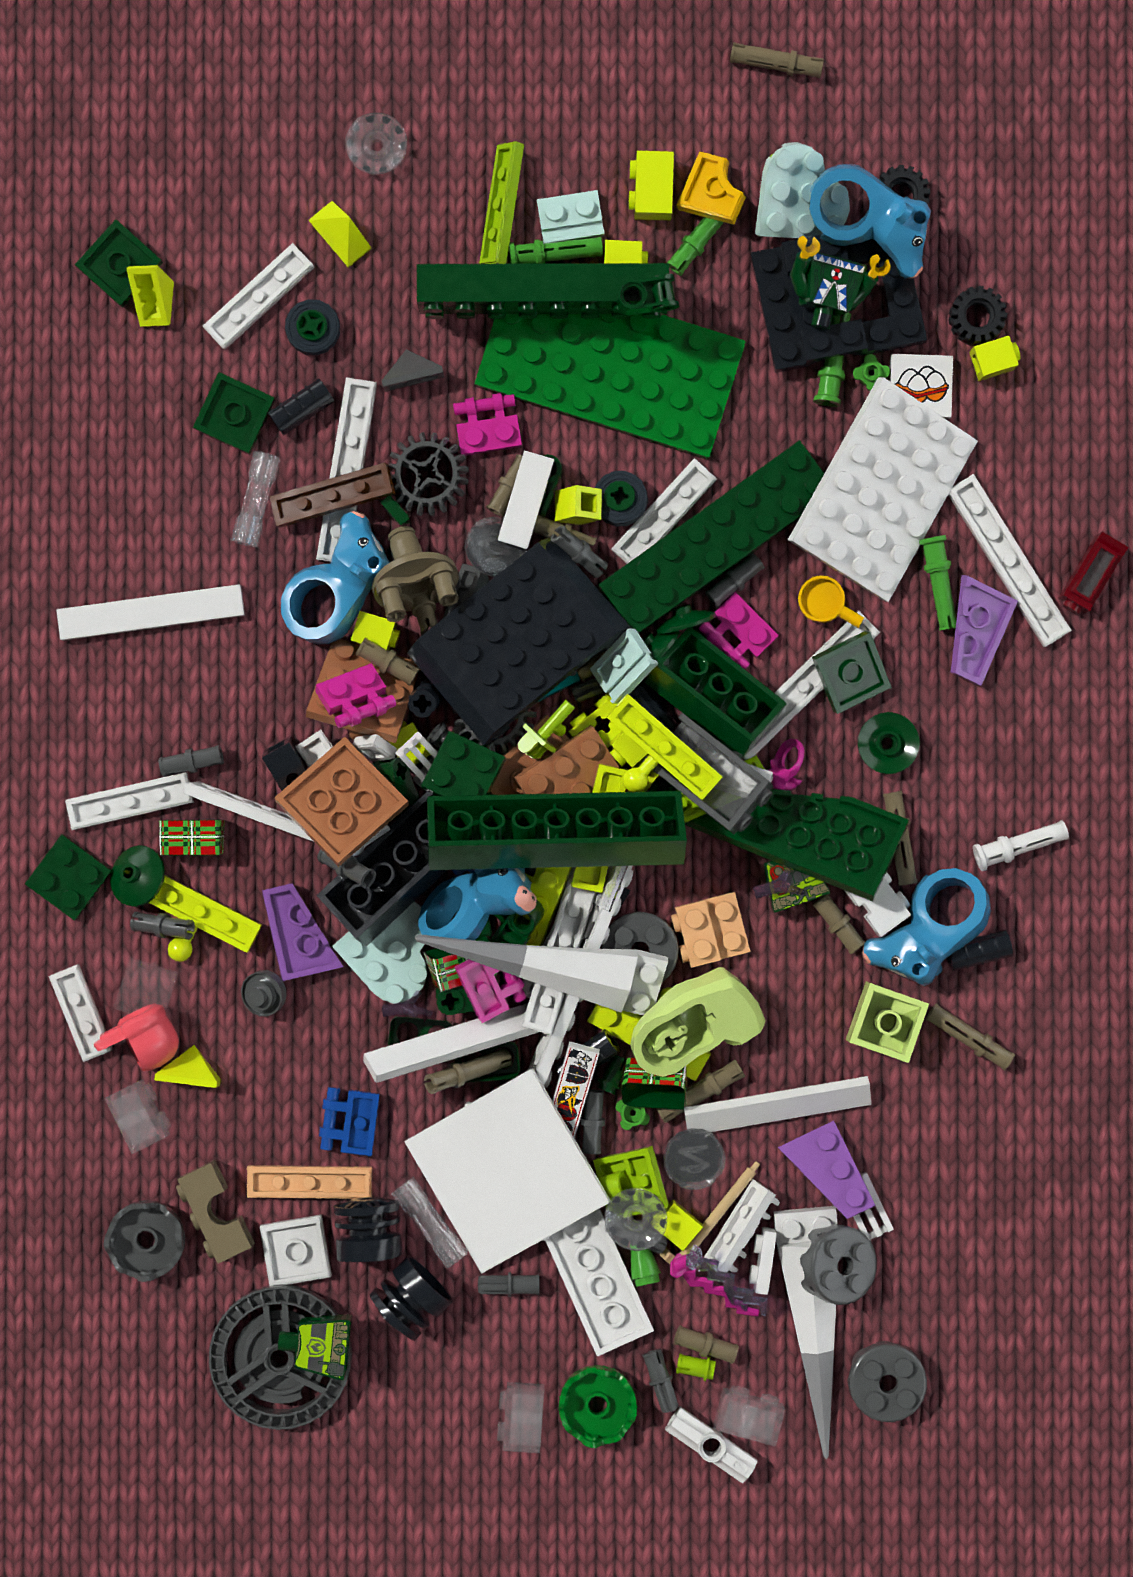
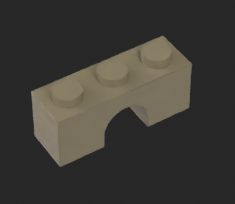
M216 1160L208 1162L177 1179L179 1185L176 1186L177 1192L184 1203L188 1201L193 1213H190L191 1221L197 1231L202 1230L206 1239L203 1245L210 1259L215 1258L217 1264L252 1248L255 1242L242 1215L233 1220L224 1221L217 1218L212 1211L211 1203L213 1197L228 1188Z

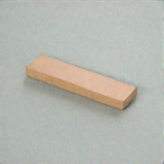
M247 1166V1198L355 1199L372 1197V1166Z

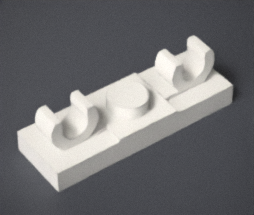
M752 1179L707 1251L704 1259L724 1274H727L728 1271L737 1272L738 1268L733 1265L737 1256L746 1258L747 1255L742 1251V1248H745L750 1238L754 1235L761 1218L766 1220L771 1218L766 1213V1210L771 1203L779 1205L780 1202L775 1198L776 1195L761 1183Z

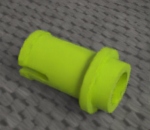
M679 1353L676 1373L701 1377L705 1382L706 1379L713 1380L716 1361L710 1360L709 1356H707V1359Z

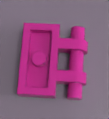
M501 393L492 394L491 398L474 400V397L465 398V402L453 404L455 416L467 414L468 417L467 423L456 424L461 454L468 456L522 447L517 415L505 416L504 408L516 406L514 394L502 396ZM495 410L496 418L477 420L476 412Z
M736 592L715 611L716 618L721 622L716 629L708 621L698 628L707 637L708 641L744 669L750 665L742 656L747 649L757 658L779 636ZM727 630L741 642L736 648L722 636Z
M372 663L316 684L315 692L328 714L332 715L340 711L342 712V714L335 716V723L338 728L347 725L351 727L361 724L362 719L372 715L376 717L386 714L388 709L396 706V700L393 695L384 698L380 697V695L385 694L386 685ZM365 701L367 702L366 705H363L358 708L355 707V705L363 703Z
M469 959L454 967L482 1024L510 1009L505 1000L506 997L512 995L515 1002H521L526 999V994L523 990L524 983L522 978L501 971L505 982L499 986L494 974L500 970Z

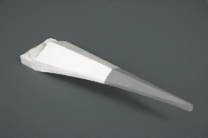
M421 934L415 936L417 942L621 1013L623 1010L639 1015H644L656 1004L668 964V957L638 949L550 947L475 941Z
M825 1206L773 1211L774 1227L777 1232L776 1245L822 1452L827 1460L830 1439L836 1304L827 1303L808 1293L802 1287L801 1282L804 1280V1271L800 1264V1257L811 1246L808 1234L812 1230L837 1224L836 1207Z

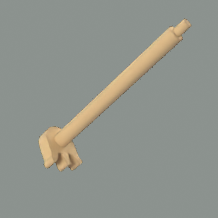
M755 1161L750 1168L747 1167L702 1224L703 1228L685 1250H681V1255L695 1252L756 1175L755 1171L760 1166L758 1162ZM667 1248L659 1254L669 1264L675 1257Z

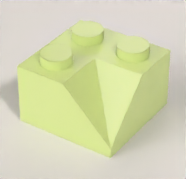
M866 981L846 1040L909 1063L929 1003Z

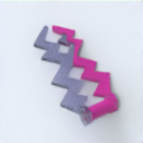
M693 1245L685 1255L677 1253L670 1262L671 1276L674 1278L683 1276L691 1287H703L705 1293L724 1296L726 1307L737 1308V1314L759 1316L761 1311V1314L766 1316L768 1298L753 1296L755 1289L736 1287L734 1285L735 1274L718 1271L719 1261L704 1258L702 1250L698 1246ZM699 1267L698 1271H708L707 1278L697 1277L696 1268ZM714 1281L723 1282V1286H715ZM747 1305H759L760 1310L747 1307Z

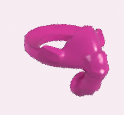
M790 738L784 741L779 747L774 760H770L771 769L768 771L773 772L772 785L774 789L791 791L801 784V780L794 778L800 770L804 759V746L799 740ZM796 747L798 750L797 761L792 768L786 769V755L792 748Z

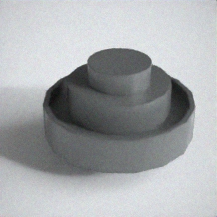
M259 970L247 976L241 987L242 1001L245 1007L255 1015L270 1016L279 1011L285 1004L287 997L286 987L282 979L276 973L269 970Z

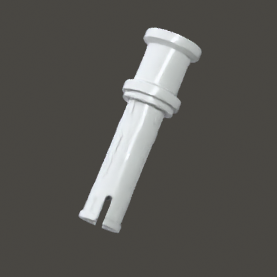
M1061 820L1015 837L1000 836L997 838V841L982 846L975 844L973 845V853L979 869L985 871L988 866L1003 861L1006 863L1012 862L1016 855L1062 840H1068L1069 833L1065 823Z

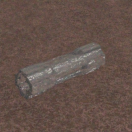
M254 451L248 472L249 482L241 513L237 517L234 526L232 542L258 548L264 526L263 516L271 486L276 480L280 457L261 451Z
M414 1177L408 1179L391 1193L427 1238L434 1252L446 1268L454 1265L468 1253L467 1248L439 1215Z

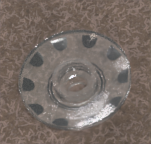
M375 112L365 114L353 122L347 132L345 145L348 157L354 166L365 173L379 175L392 171L402 162L407 150V138L403 127L395 118L384 113ZM380 142L383 147L380 151H374L371 148L372 144Z
M639 1188L626 1189L616 1194L609 1202L605 1211V1226L609 1236L619 1246L634 1251L645 1250L657 1244L663 1237L667 1227V1213L663 1203L653 1193ZM640 1212L643 1219L641 1221L634 1220L632 1213Z

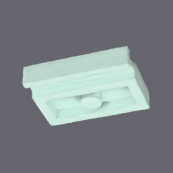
M598 190L537 199L543 244L604 237Z
M627 629L590 668L604 692L609 693L612 698L610 700L612 704H618L627 693L630 694L658 665V662L651 658L650 650L636 629Z

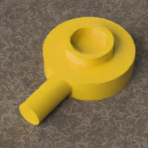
M812 577L802 585L799 591L798 602L801 612L813 622L827 623L840 617L859 628L865 618L844 606V591L841 585L831 577Z

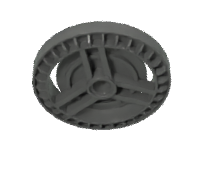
M265 1286L247 1293L229 1307L219 1320L212 1335L209 1348V1368L217 1393L225 1405L237 1416L248 1423L262 1428L276 1430L293 1429L316 1420L337 1401L349 1377L352 1363L351 1342L349 1343L345 1379L337 1380L331 1378L327 1386L319 1383L323 1375L295 1367L296 1352L284 1351L289 1359L286 1363L280 1364L274 1360L273 1352L278 1350L280 1331L298 1333L299 1322L301 1318L306 1317L301 1313L290 1310L289 1305L304 1309L314 1317L339 1315L335 1308L324 1298L313 1291L299 1286ZM281 1304L282 1309L271 1310L270 1305ZM263 1307V1313L253 1318L238 1336L234 1349L236 1373L231 1375L227 1353L230 1336L234 1327L248 1313ZM238 1379H240L245 1387L242 1391L235 1383ZM304 1386L320 1393L308 1403L291 1409L268 1408L257 1404L247 1397L252 1393L257 1398L266 1402L284 1404L302 1399V1388Z

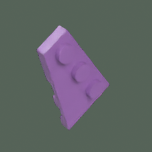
M962 575L951 673L981 686L1018 601L967 575Z
M293 883L262 890L282 981L343 967Z

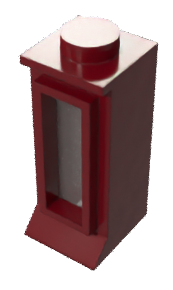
M1103 531L1097 534L1058 599L1064 602L1063 607L1076 615H1079L1080 612L1083 614L1090 612L1129 547Z

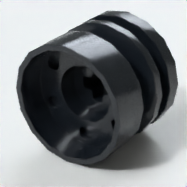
M361 1197L333 1206L335 1215L348 1216L347 1218L335 1221L336 1228L349 1230V1234L336 1238L338 1261L372 1262L393 1259L402 1255L401 1234L399 1232L387 1231L388 1226L400 1222L398 1215L386 1214L399 1210L398 1200L381 1197Z
M408 1255L393 1270L399 1285L397 1286L390 1280L384 1279L380 1283L383 1290L376 1287L369 1295L382 1317L394 1329L415 1341L421 1335L418 1326L425 1330L430 1326L424 1311L426 1310L431 1315L439 1317L453 1303V1300L443 1285L420 1262Z

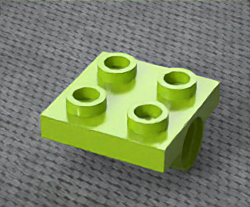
M653 1146L599 1157L593 1160L597 1178L611 1200L610 1203L605 1205L606 1210H611L620 1216V1213L622 1215L621 1209L625 1204H630V1201L645 1202L648 1207L650 1206V1211L660 1210L657 1208L659 1202H661L664 1209L669 1206ZM635 1189V1194L630 1195L626 1190ZM644 1192H650L653 1196L648 1198L644 1195ZM619 1195L620 1201L617 1203L612 1202L615 1196ZM632 1203L624 1210L623 1218L650 1211L643 1204Z

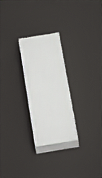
M524 450L498 541L528 549L554 459Z
M77 964L48 976L83 1062L114 1050L113 1046L101 1051H97L94 1047V1043L99 1040L102 1033L106 1032V1029L80 965Z

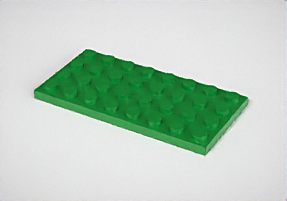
M506 314V318L494 320L474 386L495 393H501V395L514 394V398L709 460L746 341L661 314V318L656 319L643 318V314L630 315V318L626 319L612 318V314H599V318L595 319L581 318V314H568V318L553 319L550 318V314H537V318L522 319L519 318V314Z

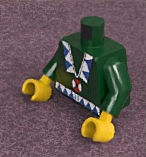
M801 236L797 241L801 252H798L790 278L795 293L799 297V305L814 310L811 326L817 329L829 330L832 315L842 316L855 310L870 294L879 280L878 276L886 275L890 271L891 266L887 259L882 267H875L880 260L879 255L876 254L870 258L871 269L866 271V265L820 253V243L816 237H813L812 244L806 247L807 238Z

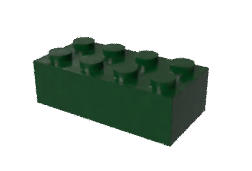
M692 627L687 628L670 649L657 660L658 665L648 674L644 682L741 759L775 723L787 704Z

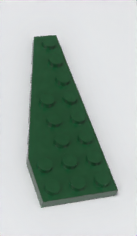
M656 778L649 792L677 791V789L663 778ZM771 789L770 791L773 793L763 807L757 806L751 813L753 819L747 828L742 832L738 830L735 835L707 813L685 823L688 827L873 902L908 827L909 820L849 796H840V799L823 797V794L812 793L811 796L791 794V791ZM742 797L715 810L729 820L746 798Z

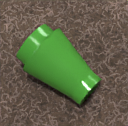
M637 1244L634 1246L630 1245L631 1280L635 1281L636 1287L660 1282L659 1274H661V1271L652 1251L647 1248H637Z

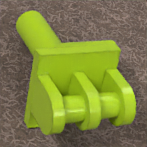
M565 700L538 731L525 723L522 727L527 733L518 742V749L533 759H539L547 750L555 753L557 749L547 739L552 733L557 736L565 734L566 727L561 723L575 707Z

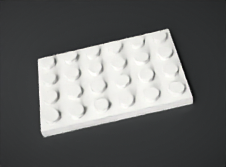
M878 377L789 536L788 541L882 601L889 602L920 546L919 540L924 539L978 441L886 378Z

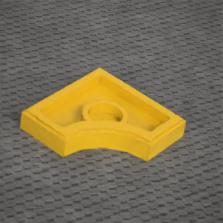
M699 151L676 204L679 211L735 224L746 197L743 192L733 188L729 183L727 176L729 161L727 158Z

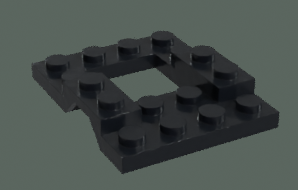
M821 235L806 237V247L810 246L813 237H816L820 243V253L859 264L870 263V258L878 254L880 257L877 263L878 268L882 267L887 259L891 266L890 271L886 275L880 276L889 317L862 322V319L832 324L829 330L812 327L814 310L799 305V297L795 293L790 278L798 252H801L797 244L798 239L782 242L780 247L751 252L750 258L775 373L808 367L827 358L847 354L868 355L925 344L927 342L914 278L910 279L900 276L894 260L874 239L840 246L821 239Z

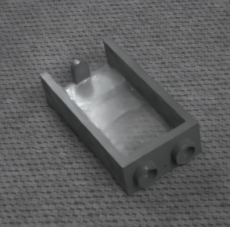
M681 713L678 717L681 723L673 734L715 769L722 778L707 796L701 800L659 763L653 771L675 789L681 791L684 796L733 835L738 830L740 832L744 831L753 819L751 813L757 806L763 807L772 796L773 792L770 790L773 785L759 772Z

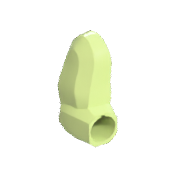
M718 967L699 977L676 984L668 990L638 1021L633 1029L630 1045L632 1053L642 1069L647 1073L664 1077L677 1073L695 1058L709 1052L722 1041L733 1046L744 1044L761 1033L766 1020L759 1003L743 983L724 967Z

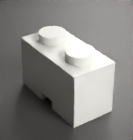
M887 872L873 902L845 891L855 906L863 905L868 913L863 917L879 937H882L911 916L907 910L911 906L901 891L897 893L893 891L889 885L892 879Z

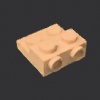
M735 892L675 907L676 914L671 915L675 933L681 932L684 944L678 945L683 963L689 962L691 968L750 952Z

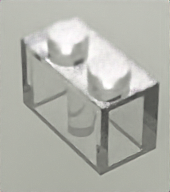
M143 1079L104 1098L132 1154L170 1135L168 1131L171 1128L170 1121L164 1111L159 1112L154 1102L157 1100L156 1093L151 1084H145Z
M507 1382V1390L500 1391L499 1410H505L504 1422H498L497 1441H503V1451L540 1453L544 1384Z
M732 1385L731 1389L723 1387L714 1420L715 1430L776 1446L785 1414V1407L783 1403H779L780 1399L764 1393L761 1397L750 1395V1390L736 1385Z

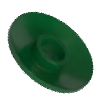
M690 604L672 609L674 616L664 621L656 629V633L665 634L690 628L714 619L716 613L707 610H692Z
M680 631L657 634L655 636L649 632L643 636L642 640L650 650L651 658L657 661L675 643Z
M884 712L871 717L865 722L859 732L857 745L862 760L869 768L883 774H894L905 770L914 762L919 752L920 740L917 729L908 718L898 713ZM884 738L892 740L893 745L891 749L887 750L882 747V740Z
M138 845L125 850L115 861L110 877L111 889L117 900L131 907L143 906L153 900L159 893L164 881L165 869L162 858L154 849L147 846Z

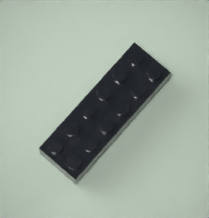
M429 791L389 827L390 830L377 838L357 857L359 863L376 872L375 881L370 887L363 888L349 878L343 879L337 876L316 895L354 938L366 947L447 871L429 870L427 796H437Z

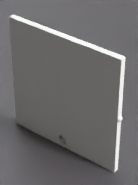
M533 1068L472 1103L470 1101L466 1102L465 1107L404 1141L481 1274L541 1240L547 1241L550 1235L611 1202Z

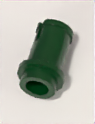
M618 1055L611 1058L602 1079L598 1078L597 1080L600 1082L598 1088L615 1095L617 1089H621L619 1084L625 1071L627 1059Z

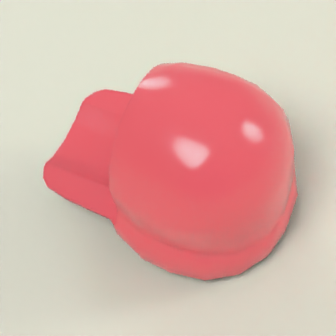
M153 1003L121 1018L117 1026L102 1033L99 1040L94 1043L97 1051H101L125 1039L140 1069L144 1072L159 1068L175 1056L179 1047V1037L171 1020L166 1015L164 1007Z

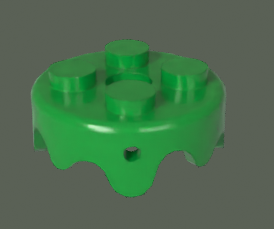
M605 1365L587 1366L573 1373L563 1385L559 1396V1414L562 1424L569 1434L581 1441L586 1447L598 1448L606 1444L618 1442L624 1437L636 1419V1397L628 1379L616 1369ZM595 1396L604 1398L607 1403L606 1408L601 1412L592 1411L588 1405L591 1398Z

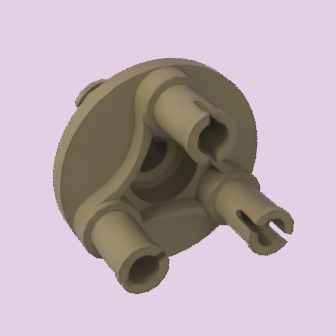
M402 526L392 530L388 535L393 561L376 574L372 583V591L377 603L385 608L388 621H401L405 618L406 611H412V614L417 617L422 636L428 631L429 627L432 628L438 623L435 616L436 603L439 602L442 606H451L458 602L459 596L455 587L458 583L459 574L456 564L451 558L440 553L423 552L414 529L409 526Z

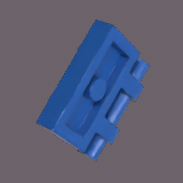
M328 1087L327 1098L323 1099L322 1109H325L323 1126L319 1128V1137H321L320 1149L332 1150L334 1139L342 1140V1153L372 1156L380 1093L350 1089L347 1101H340V1088ZM337 1111L346 1112L344 1129L335 1128Z

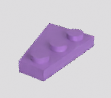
M834 1121L778 1147L846 1219L876 1206Z

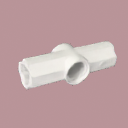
M681 1406L674 1412L665 1427L667 1432L698 1452L705 1461L714 1463L741 1483H744L749 1478L758 1462L755 1457L724 1437L718 1429L711 1428ZM707 1439H717L720 1442L719 1447L714 1451L705 1450L703 1444Z

